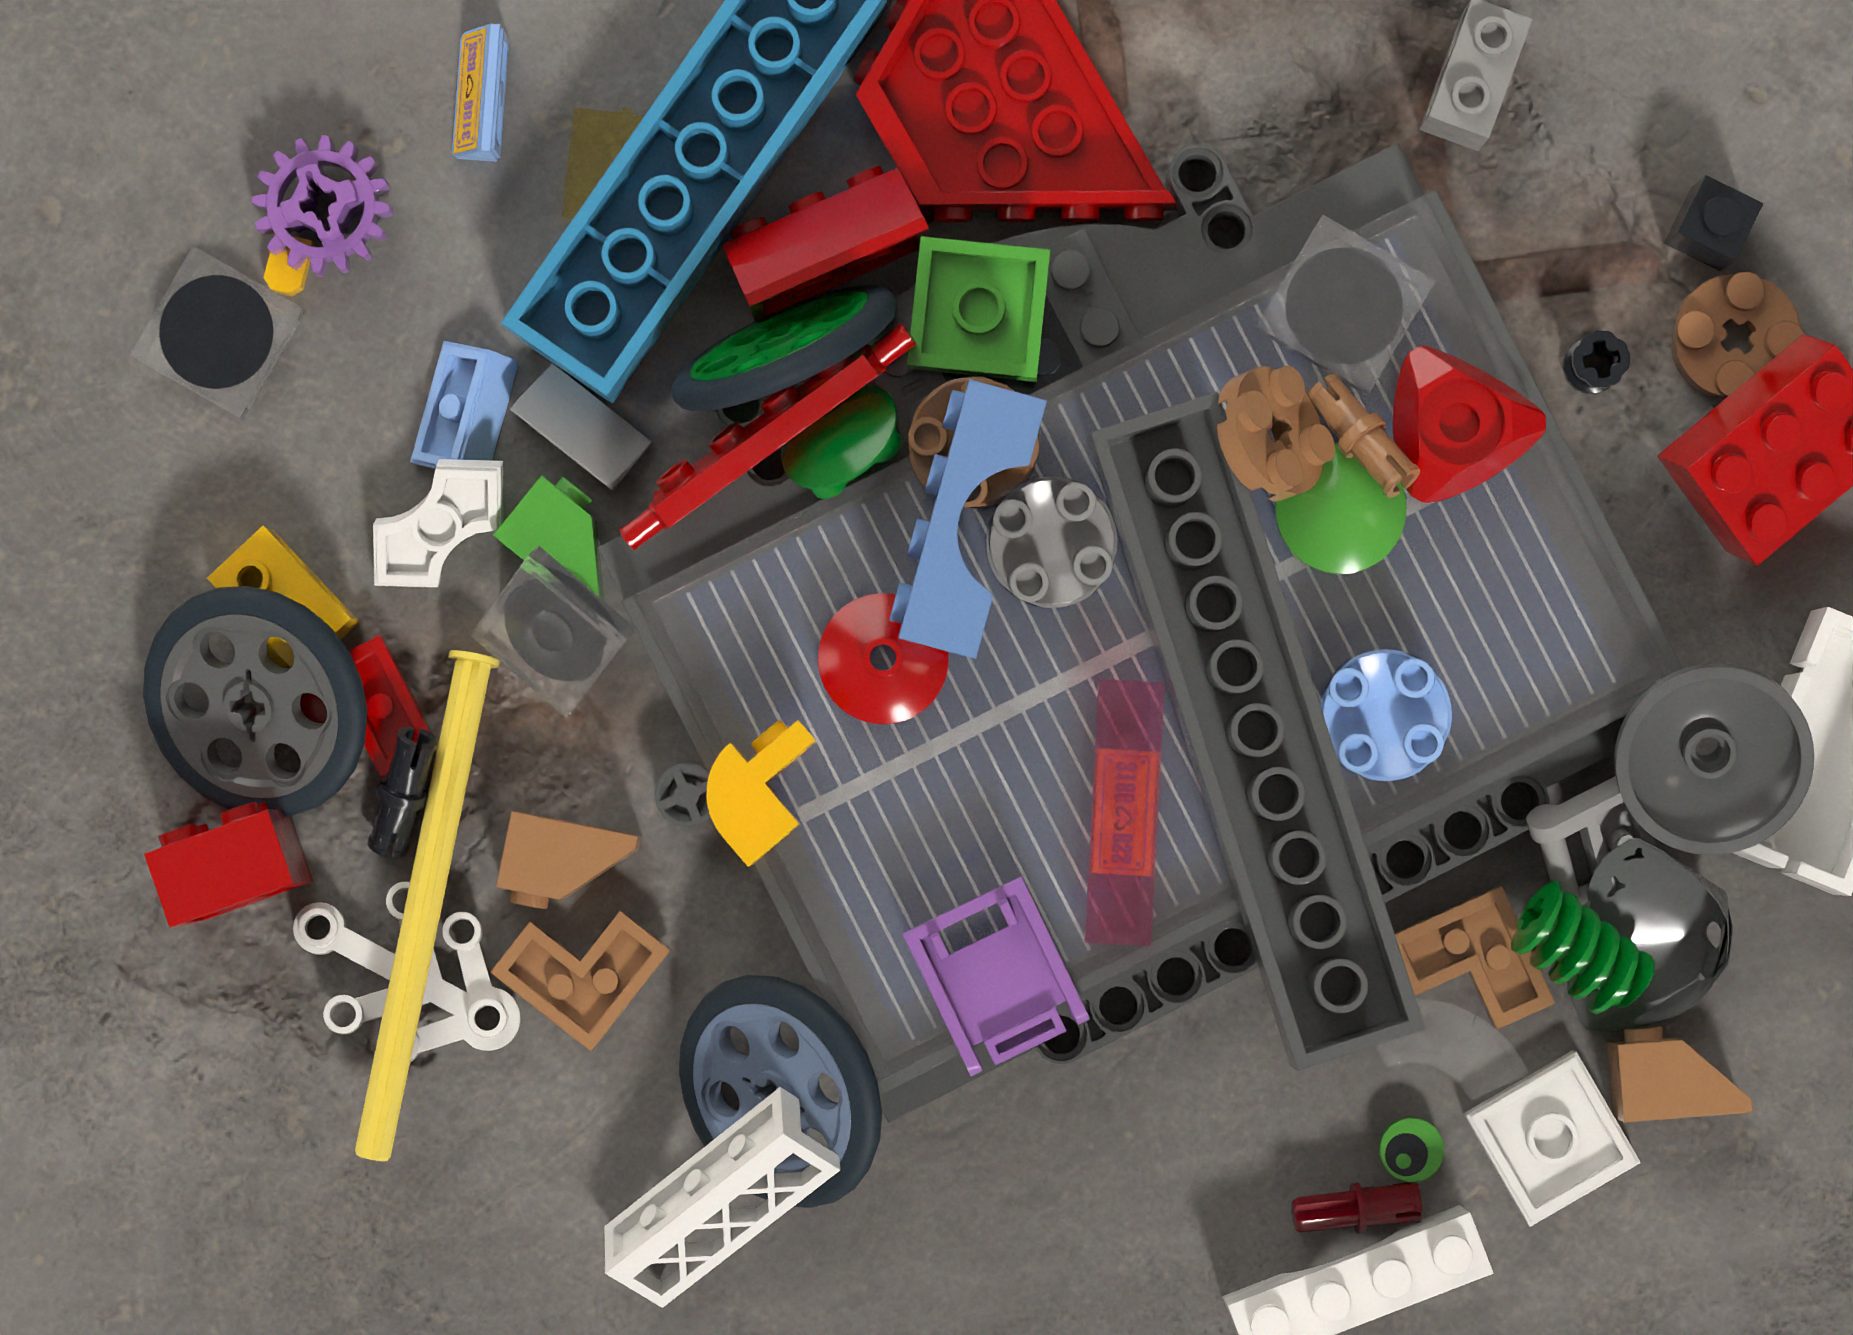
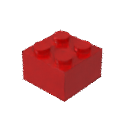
M252 802L219 814L223 825L209 830L207 824L199 826L190 824L159 835L158 839L161 848L144 853L169 928L197 924L314 882L291 816H285L283 810L268 809L265 802L261 804Z

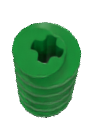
M1553 880L1542 886L1532 895L1517 921V930L1511 941V950L1519 955L1532 950L1530 965L1538 970L1551 965L1548 972L1549 979L1555 984L1560 985L1570 979L1567 987L1568 994L1575 999H1581L1588 995L1586 1005L1587 1009L1592 1013L1599 1014L1606 1011L1612 1005L1619 1009L1627 1007L1636 1001L1648 988L1654 975L1655 961L1653 956L1644 951H1639L1634 941L1625 936H1620L1616 927L1608 922L1601 921L1598 913L1586 906L1582 907L1579 898L1567 891L1563 892L1560 883Z

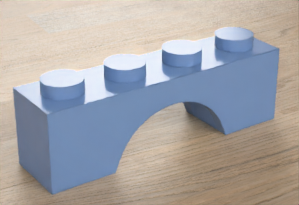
M971 379L968 380L965 393L952 389L942 425L943 429L954 431L948 456L934 454L924 491L925 493L936 495L930 521L917 518L907 557L919 560L912 585L899 582L889 621L901 624L898 638L976 659L994 594L971 575L962 559L957 535L959 517L971 492L986 478L1008 468L1030 465L1047 400Z

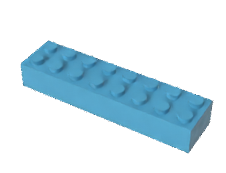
M725 0L504 317L501 324L505 329L614 404L718 254L722 244L727 241L731 235L730 231L736 228L893 0Z

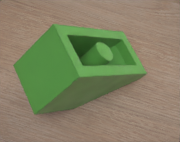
M541 476L493 536L542 576L559 577L580 587L595 601L603 614L606 609L601 559L598 550L597 521L585 511L592 500L563 476L555 486Z

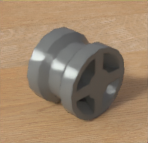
M683 763L674 765L663 772L656 784L654 796L657 809L666 820L674 825L692 827L702 825L711 819L706 797L709 777L706 768L696 764Z

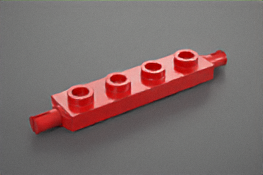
M899 323L896 328L871 346L869 344L864 345L840 362L817 373L797 389L792 385L772 393L760 405V408L764 411L763 414L745 427L739 421L730 424L708 443L712 450L693 465L687 459H684L661 475L656 481L660 489L654 492V500L648 504L649 508L625 526L619 528L624 540L633 550H637L640 545L662 529L668 530L682 518L879 376L880 373L885 372L887 365L912 347L917 346L912 335L902 323Z

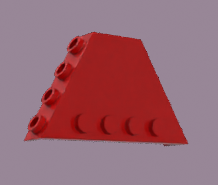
M1056 0L896 1L885 24V27L891 29L892 32L880 52L873 48L868 51L854 76L853 82L860 85L856 96L922 211L934 212V222L967 223L972 222V212H998L999 222L1027 223L1036 221V212L1061 211V221L1096 222L1100 220V211H1125V220L1130 222H1156L1163 220V211H1176L1174 198L1160 181Z

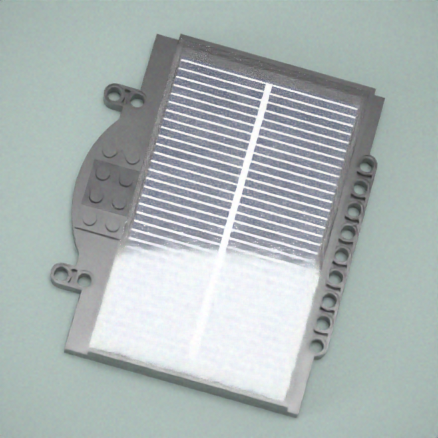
M1399 143L1252 216L1224 159L1217 150L1208 145H1189L1175 154L1166 174L1165 186L1176 202V211L1179 218L1157 229L1127 225L1086 224L1044 229L992 243L1050 249L1037 382L985 377L999 381L1015 392L1047 400L1038 432L1039 452L1034 469L1027 481L1041 477H1063L1087 485L1095 492L1110 511L1088 443L1091 432L1214 392H1218L1220 396L1222 388L1230 379L1261 366L1278 369L1288 365L1295 368L1304 380L1306 394L1318 382L1327 389L1329 386L1325 383L1324 378L1333 373L1338 374L1342 379V383L1369 414L1373 412L1378 413L1387 424L1385 425V432L1393 440V407L1398 377L1408 352L1418 346L1435 348L1485 371L1526 397L1546 415V430L1542 437L1511 465L1480 485L1459 495L1431 503H1422L1410 496L1408 491L1404 489L1407 505L1406 520L1398 542L1381 561L1359 572L1349 574L1327 573L1312 568L1294 558L1279 532L1275 515V501L1267 499L1272 494L1262 487L1251 491L1319 703H1321L1327 683L1344 663L1365 652L1382 649L1402 651L1426 662L1438 674L1450 698L1452 720L1447 741L1440 756L1420 772L1404 779L1377 781L1361 777L1345 768L1339 762L1384 903L1529 830L1526 822L1529 812L1537 806L1549 804L1550 798L1547 787L1614 754L1621 725L1633 704L1652 685L1662 678L1682 670L1683 667L1437 190L1435 189L1424 194ZM1190 163L1201 164L1210 171L1213 179L1212 186L1206 191L1192 192L1186 189L1180 182L1179 170ZM1219 219L1232 221L1240 229L1241 243L1230 249L1219 248L1209 239L1208 225ZM1338 248L1360 250L1381 261L1394 276L1402 298L1401 321L1391 342L1373 358L1352 365L1327 363L1307 353L1293 337L1285 315L1287 289L1297 270L1313 256ZM916 283L896 297L897 311L894 319L867 344L871 346L896 328L899 323H902L909 333L911 332ZM908 351L887 365L885 372L880 373L879 376L868 383L884 389L894 400L897 408L896 430L902 438L901 447L891 459L881 463L875 462L864 473L847 482L846 487L838 495L828 499H821L811 489L794 483L786 473L778 479L764 480L755 474L752 467L668 530L662 529L640 545L637 550H633L622 536L598 547L623 598L621 602L708 774H710V770L718 755L729 743H733L749 762L758 754L750 744L780 719L788 728L799 720L816 739L817 742L767 783L801 824L755 862L754 865L822 999L827 1001L850 1025L866 1050L878 1081L882 1112L888 1123L1033 1049H1036L1042 1058L1051 1063L1067 1064L1074 1062L1258 968L1118 533L1116 558L1111 574L1092 595L1076 604L1060 608H1043L1025 603L1013 596L1001 585L991 569L986 550V535L991 516L999 503L981 508L963 507L959 517L957 532L962 559L971 575L994 594L976 659L948 652V672L938 696L918 715L894 724H873L856 719L839 708L825 690L818 669V649L822 634L832 617L842 607L855 599L877 593L896 594L899 582L912 585L919 560L907 557L910 541L917 518L930 521L936 499L935 495L924 492L925 486L917 477L910 461L908 433L914 413L925 397L940 385L954 379L974 376L908 369ZM769 395L759 398L760 405ZM1227 401L1222 403L1223 408H1224V411H1225V415H1226ZM759 406V411L757 415L751 421L741 423V425L745 427L758 416L763 414L764 411ZM725 408L713 410L721 430L734 423L726 417ZM1318 415L1321 424L1332 434L1334 443H1338L1339 438ZM1270 429V430H1269V433H1270V436H1271L1272 440L1274 441V437H1273L1272 431H1271V429ZM886 645L877 646L870 655L871 664L878 670H888L896 661L894 650ZM1156 756L1150 876L1091 873L1094 819ZM1512 783H1519L1524 786L1531 797L1529 811L1525 816L1517 820L1507 816L1501 806V795L1505 788ZM1455 812H1462L1468 815L1473 821L1475 828L1474 837L1471 842L1460 849L1451 846L1445 839L1443 832L1447 818ZM1403 840L1412 844L1416 849L1418 863L1414 872L1406 877L1399 878L1388 869L1386 858L1390 847L1396 842ZM1022 876L1090 1019L1079 1025L1077 1024L1078 1038L1074 1045L1067 1050L1054 1051L1043 1042L997 1065L994 1064L984 1041L972 1046V1048L981 1060L983 1071L971 1077L902 933ZM998 903L938 932L948 953L951 954L1007 927L1008 924ZM1229 928H1237L1247 937L1248 952L1238 963L1224 964L1215 954V940L1222 931ZM1169 958H1183L1190 965L1192 972L1189 985L1178 993L1163 991L1157 981V971L1160 965ZM1116 986L1125 987L1134 996V1010L1126 1020L1110 1022L1101 1015L1099 1008L1100 999L1104 992ZM1067 1001L1055 1006L1059 1016H1067L1074 1020L1068 1010Z

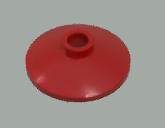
M870 594L846 604L827 624L818 649L819 674L828 695L847 714L861 721L873 724H894L908 720L921 713L938 696L948 672V651L898 638L901 624L889 621L896 594ZM886 645L894 650L896 661L890 669L878 670L871 664L870 655L877 646Z

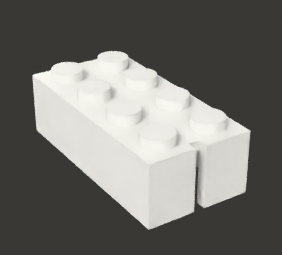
M1824 607L1810 612L1789 663L1801 668L1800 673L1785 675L1781 686L1792 696L1801 709L1812 734L1814 770L1809 789L1796 813L1779 831L1753 847L1733 853L1768 868H1782L1780 873L1830 894L1851 896L1853 892V617L1831 607Z

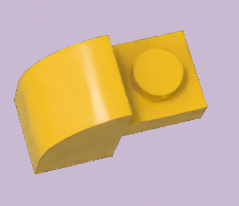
M780 719L750 744L758 754L749 762L733 743H729L718 755L710 770L706 794L709 814L718 832L748 867L757 862L801 824L767 784L817 742L799 720L788 728Z

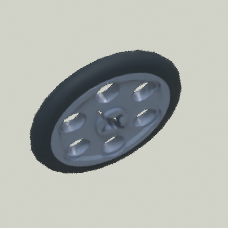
M745 975L724 981L707 993L687 1022L680 1045L679 1077L684 1104L694 1130L703 1145H708L781 1087L799 1099L801 1132L809 1136L810 1128L817 1130L824 1136L828 1149L840 1158V1171L794 1207L813 1208L835 1203L853 1191L869 1171L881 1138L882 1106L878 1081L869 1057L850 1025L827 1001L806 987L780 977ZM781 1021L788 1023L796 1031L799 1038L798 1051L790 1049L782 1040L780 1035ZM732 1026L740 1029L748 1039L750 1047L748 1056L741 1054L733 1045L730 1036ZM820 1073H825L835 1081L839 1089L838 1103L828 1099L822 1092L819 1083ZM722 1081L731 1085L739 1097V1110H734L724 1101L721 1094ZM793 1153L774 1168V1173L802 1172L811 1164ZM768 1193L754 1194L765 1200L768 1199Z

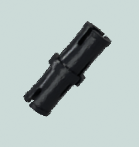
M402 727L398 730L397 743L388 775L380 778L377 788V797L380 800V805L367 845L373 852L386 857L389 841L394 843L391 853L392 858H400L407 855L408 842L417 810H421L426 805L428 788L425 786V781L433 753L437 748L438 739L434 734L425 729H419L416 742L411 741L414 727Z

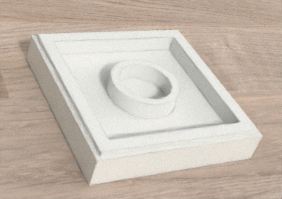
M1574 1050L1463 1113L1520 1214L1530 1227L1641 1163L1577 1051Z

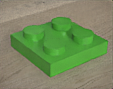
M921 236L910 332L917 346L908 350L907 368L1037 382L1050 249Z

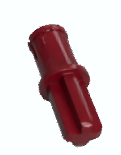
M1358 1182L1350 1184L1349 1191L1300 1196L1294 1199L1291 1205L1292 1221L1295 1230L1300 1233L1354 1227L1357 1234H1364L1367 1227L1395 1223H1418L1422 1220V1200L1417 1182L1377 1187H1361Z

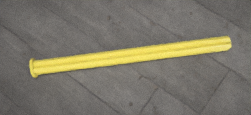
M450 650L449 658L455 660V666L355 1147L356 1155L365 1159L383 1162L388 1161L391 1157L490 669L499 668L500 660L459 650Z

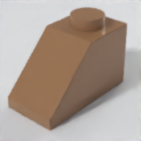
M511 811L496 887L512 890L509 901L511 903L547 909L549 898L558 900L567 898L639 850L642 836Z
M1662 1026L1623 1029L1624 1040L1606 1041L1612 1113L1617 1120L1625 1123L1753 1112L1752 1099L1683 1040L1671 1036L1663 1037Z

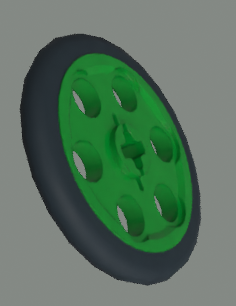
M884 286L848 287L803 300L754 321L720 340L693 359L676 376L672 384L673 400L682 409L689 411L717 410L759 399L801 382L840 362L876 337L894 319L897 311V298Z

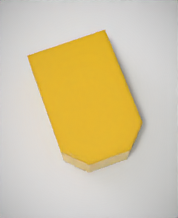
M292 236L305 245L315 247V243L311 240ZM289 248L277 255L270 252L263 277L269 288L274 293L291 297L303 291L311 260L306 259L304 264L298 270H295L287 265L290 253Z

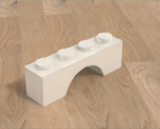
M1458 1205L1424 1218L1421 1222L1401 1227L1384 1240L1346 1257L1302 1271L1281 1273L1224 1295L1222 1298L1236 1335H1335L1494 1273L1471 1213Z

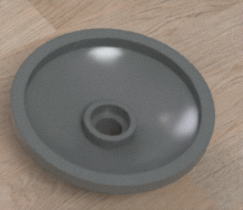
M1727 663L1700 664L1684 668L1662 678L1645 691L1633 704L1621 725L1617 737L1614 755L1615 776L1620 794L1630 814L1655 839L1672 848L1700 855L1729 854L1742 851L1765 841L1779 831L1793 817L1802 804L1811 783L1814 770V744L1809 725L1801 709L1792 696L1773 679L1758 671L1740 665ZM1714 738L1718 740L1717 747L1712 753L1701 755L1696 752V746L1702 739Z

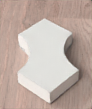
M439 459L434 473L432 488L418 505L400 515L376 518L373 524L374 586L438 587L441 581L443 563L456 545L476 533L497 530L504 522L503 461Z

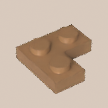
M1503 886L1494 887L1394 932L1415 996L1468 972L1494 1029H1500L1555 1004L1541 970L1530 965L1532 950L1523 955L1516 954L1511 950V941L1517 930L1518 919Z
M622 910L619 911L582 960L531 921L490 973L591 1052L672 949Z

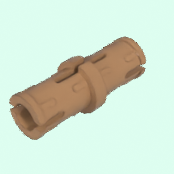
M1333 373L1324 378L1325 383L1329 386L1327 389L1320 382L1316 383L1307 395L1313 403L1317 414L1339 438V450L1346 458L1354 456L1383 489V493L1387 498L1400 494V489L1396 486L1399 482L1406 490L1419 476L1420 468L1409 460L1385 432V425L1387 424L1378 413L1373 412L1369 414L1342 383V379L1338 374Z

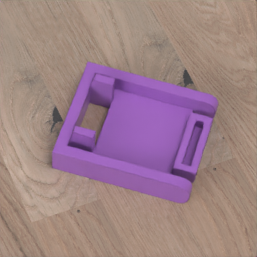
M1022 876L902 933L971 1077L983 1071L981 1060L972 1048V1046L984 1041L994 1064L997 1065L1066 1032L1055 1006L1065 1001L1068 1003L1070 1015L1078 1025L1090 1019ZM998 903L1008 926L949 954L938 931Z

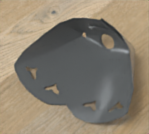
M1640 838L1627 840L1603 857L1589 883L1587 895L1588 901H1591L1590 909L1598 913L1601 921L1608 922L1616 927L1620 936H1625L1634 941L1639 951H1644L1653 956L1655 969L1648 988L1636 1001L1627 1007L1619 1009L1612 1005L1606 1011L1595 1014L1587 1009L1586 1000L1588 995L1581 999L1572 997L1580 1022L1586 1030L1618 1032L1625 1028L1640 1027L1679 1016L1696 1005L1711 990L1729 965L1733 924L1727 893L1668 853ZM1637 848H1642L1643 858L1624 860L1626 857L1634 855ZM1613 876H1616L1618 881L1625 884V886L1617 890L1613 896H1608V892L1614 886L1611 879ZM1711 922H1716L1721 929V939L1718 948L1710 942L1707 936V928ZM1699 973H1701L1702 976L1705 977V979L1700 980Z

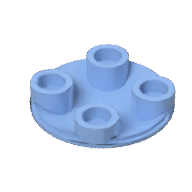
M1374 650L1350 659L1333 674L1321 698L1320 706L1338 761L1351 772L1372 780L1394 781L1420 772L1440 756L1451 728V703L1444 683L1426 662L1402 651Z

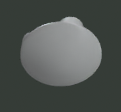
M1041 477L1017 486L999 502L988 525L986 550L994 575L1009 593L1019 600L1034 606L1060 608L1086 599L1110 576L1117 553V532L1109 509L1102 499L1087 485L1063 477Z

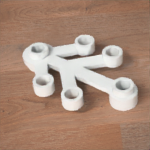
M410 882L395 884L388 891L386 897L387 908L399 920L400 927L404 913L397 911L394 901L399 892L409 889ZM317 902L305 906L297 914L294 920L293 932L296 941L303 949L316 955H326L336 951L390 980L395 954L347 929L346 920L338 909L330 904ZM456 912L450 915L444 922L442 929L445 942L451 948L457 950L467 992L443 980L433 948L422 1005L431 1002L454 1016L417 1028L410 1062L417 1057L418 1053L461 1040H465L472 1047L479 1050H497L509 1044L519 1030L521 1020L519 1007L514 998L506 991L492 987L479 943L482 938V926L478 919L470 913ZM316 916L326 917L331 926L329 934L321 940L312 939L307 932L309 921ZM459 920L470 921L475 930L473 938L464 944L456 943L451 937V928ZM388 988L357 998L348 995L333 997L324 1008L323 1017L326 1025L336 1033L350 1034L358 1030L362 1023L381 1018ZM340 1003H350L356 1012L355 1019L349 1026L339 1027L333 1021V1010ZM485 1006L495 1007L500 1014L499 1024L496 1028L489 1031L480 1029L476 1023L477 1012Z

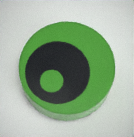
M1412 1116L1401 1117L1389 1123L1382 1131L1378 1140V1156L1383 1167L1397 1179L1405 1182H1419L1431 1177L1439 1169L1444 1157V1144L1437 1129L1427 1121Z

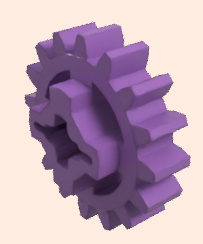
M327 135L321 136L318 150L313 151L302 138L295 140L297 156L289 159L285 154L277 150L273 154L277 165L280 167L277 173L274 175L270 172L260 171L257 176L269 189L267 194L252 196L251 203L256 208L267 211V216L260 218L254 223L256 230L261 234H276L267 245L269 251L274 255L280 254L288 248L290 249L287 265L292 269L298 270L305 260L308 259L311 260L312 271L317 277H324L328 262H334L344 274L349 273V256L357 253L362 259L369 261L373 257L369 248L365 245L368 240L373 238L379 241H386L388 237L377 225L378 218H387L394 214V209L389 204L378 201V197L391 190L390 185L385 178L370 179L379 165L371 156L356 163L358 148L350 141L338 153L335 152L333 140ZM323 166L341 168L349 172L357 180L351 182L347 179L336 182L328 178ZM298 176L299 183L291 199L283 201L288 186ZM315 184L332 201H337L328 206L330 216L327 219L330 228L311 211L318 207L316 196L319 194ZM363 211L359 225L348 237L346 230L354 214ZM310 230L318 235L323 247L305 245L294 239L290 232L296 231L300 233Z

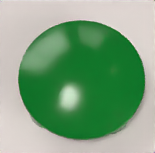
M866 384L782 446L781 461L787 476L797 485L811 489L818 498L828 499L842 492L847 482L864 473L875 462L881 463L891 459L898 452L902 443L901 435L896 430L897 408L894 400L884 389L876 385Z

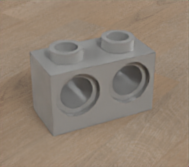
M1470 0L1462 12L1419 130L1479 151L1490 137L1533 19L1483 0Z

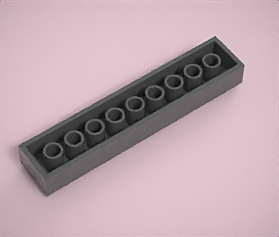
M1214 392L1093 431L1089 435L1088 443L1290 1066L1299 1071L1426 1030L1251 491L1235 476L1221 449L1217 424L1226 421L1227 418L1222 403L1218 404L1219 393Z

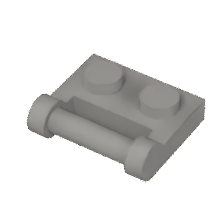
M1616 776L1560 805L1543 804L1537 806L1529 812L1526 819L1532 840L1540 844L1550 881L1553 880L1560 883L1563 892L1567 891L1579 898L1582 907L1590 908L1591 901H1588L1587 895L1589 883L1578 886L1565 837L1580 831L1591 875H1593L1604 856L1629 839L1640 838L1656 847L1654 837L1636 822L1626 807L1617 785ZM1637 848L1634 855L1628 856L1624 860L1643 858L1642 848ZM1613 876L1611 879L1614 886L1608 892V896H1613L1617 890L1625 886V884L1618 881L1616 876Z

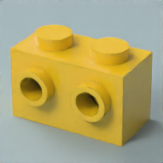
M264 525L207 577L215 588L249 586L280 593L308 607L333 629L340 640L360 622L273 529ZM270 637L267 650L271 660L281 667H292L294 653L290 645L281 638Z

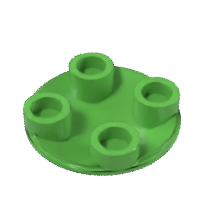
M1334 443V457L1331 461L1323 463L1322 473L1317 483L1306 492L1282 501H1275V515L1281 537L1294 558L1323 572L1349 574L1365 570L1377 564L1390 553L1403 532L1407 505L1405 492L1400 482L1396 485L1400 489V494L1387 498L1383 493V489L1354 456L1346 458L1339 450V444Z

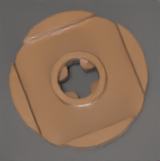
M1751 272L1720 275L1694 289L1678 307L1674 319L1676 321L1673 328L1674 341L1671 342L1672 356L1683 378L1695 390L1713 398L1720 397L1725 399L1804 333L1800 328L1799 317L1794 305L1776 285L1768 280L1761 279ZM1731 321L1735 326L1745 324L1751 334L1748 336L1747 341L1751 347L1747 353L1744 354L1739 348H1734L1729 352L1723 348L1721 341L1727 336L1726 330L1722 327L1725 322Z
M1288 365L1278 369L1261 366L1230 379L1222 388L1218 404L1227 401V420L1217 424L1221 449L1235 476L1251 491L1262 487L1272 494L1267 499L1273 501H1282L1311 489L1321 476L1323 463L1331 461L1334 457L1335 444L1332 434L1321 424L1316 409L1305 392L1304 380L1300 373ZM1270 429H1271V431H1272V434H1273V437H1274V441L1272 440V438H1271V436H1270V433H1269V430H1270Z

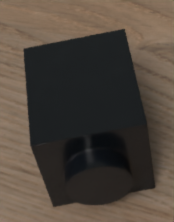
M1705 175L1690 188L1663 244L1721 271L1736 261L1764 203Z

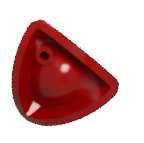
M1418 346L1408 352L1405 357L1395 391L1393 441L1409 460L1420 468L1419 476L1406 490L1410 496L1422 503L1448 499L1480 485L1511 465L1544 434L1546 430V415L1543 411L1519 392L1485 371L1429 346Z

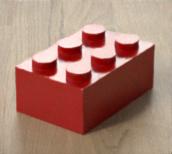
M1802 334L1657 455L1660 462L1726 552L1758 566L1853 486V368L1836 344Z

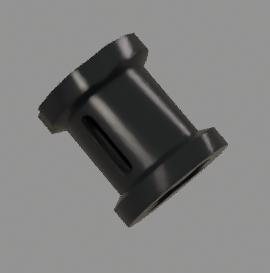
M1597 330L1586 334L1567 350L1563 359V373L1566 381L1575 390L1584 394H1598L1606 391L1621 380L1622 375L1630 366V352L1626 343L1618 339L1610 331ZM1593 348L1598 358H1608L1610 366L1600 373L1599 378L1595 368H1585L1583 364V359L1593 352Z

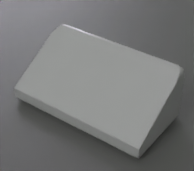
M553 363L510 408L516 416L611 491L616 489L652 443L651 440Z

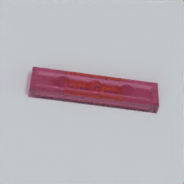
M1098 679L1085 943L1151 946L1165 682Z

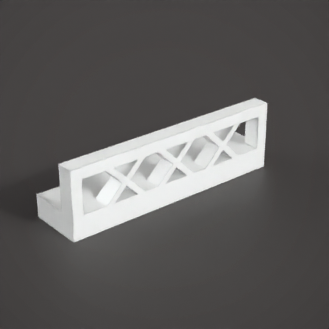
M779 1087L604 1226L605 1274L663 1308L839 1172L840 1158L837 1154L801 1132L799 1099ZM793 1153L811 1164L802 1172L774 1173V1168ZM768 1193V1199L757 1207L729 1208V1203L741 1194ZM723 1228V1234L714 1241L685 1243V1237L695 1229ZM679 1262V1268L662 1281L644 1271L651 1264Z

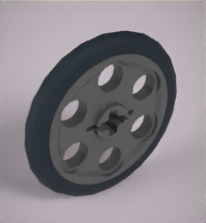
M249 586L221 587L191 597L170 613L154 636L144 667L143 699L148 724L163 756L179 777L199 794L228 810L252 802H257V804L265 802L268 809L283 810L285 816H293L317 808L341 790L355 771L365 744L367 704L362 679L350 652L333 629L308 607L277 592ZM211 632L222 633L230 639L235 649L233 662H222L211 653L208 641ZM270 637L281 638L290 645L294 653V662L291 668L281 667L271 660L267 650ZM191 682L204 689L209 699L207 712H197L188 706L183 695L185 683ZM251 691L254 701L264 703L265 710L257 714L254 704L245 702L244 696ZM303 693H311L322 699L327 709L325 723L313 722L304 715L300 706V699ZM218 738L232 740L239 747L242 754L240 767L228 766L220 760L216 752ZM276 744H288L296 750L301 760L299 772H287L279 766L274 756Z

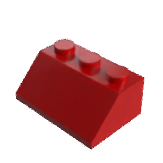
M881 166L869 168L846 181L849 187L848 190L827 199L823 191L812 193L790 204L788 208L791 214L767 224L765 217H759L745 222L730 231L733 240L722 244V247L754 321L803 300L818 296L919 251L921 236L929 237V227L898 168L886 173L883 172Z

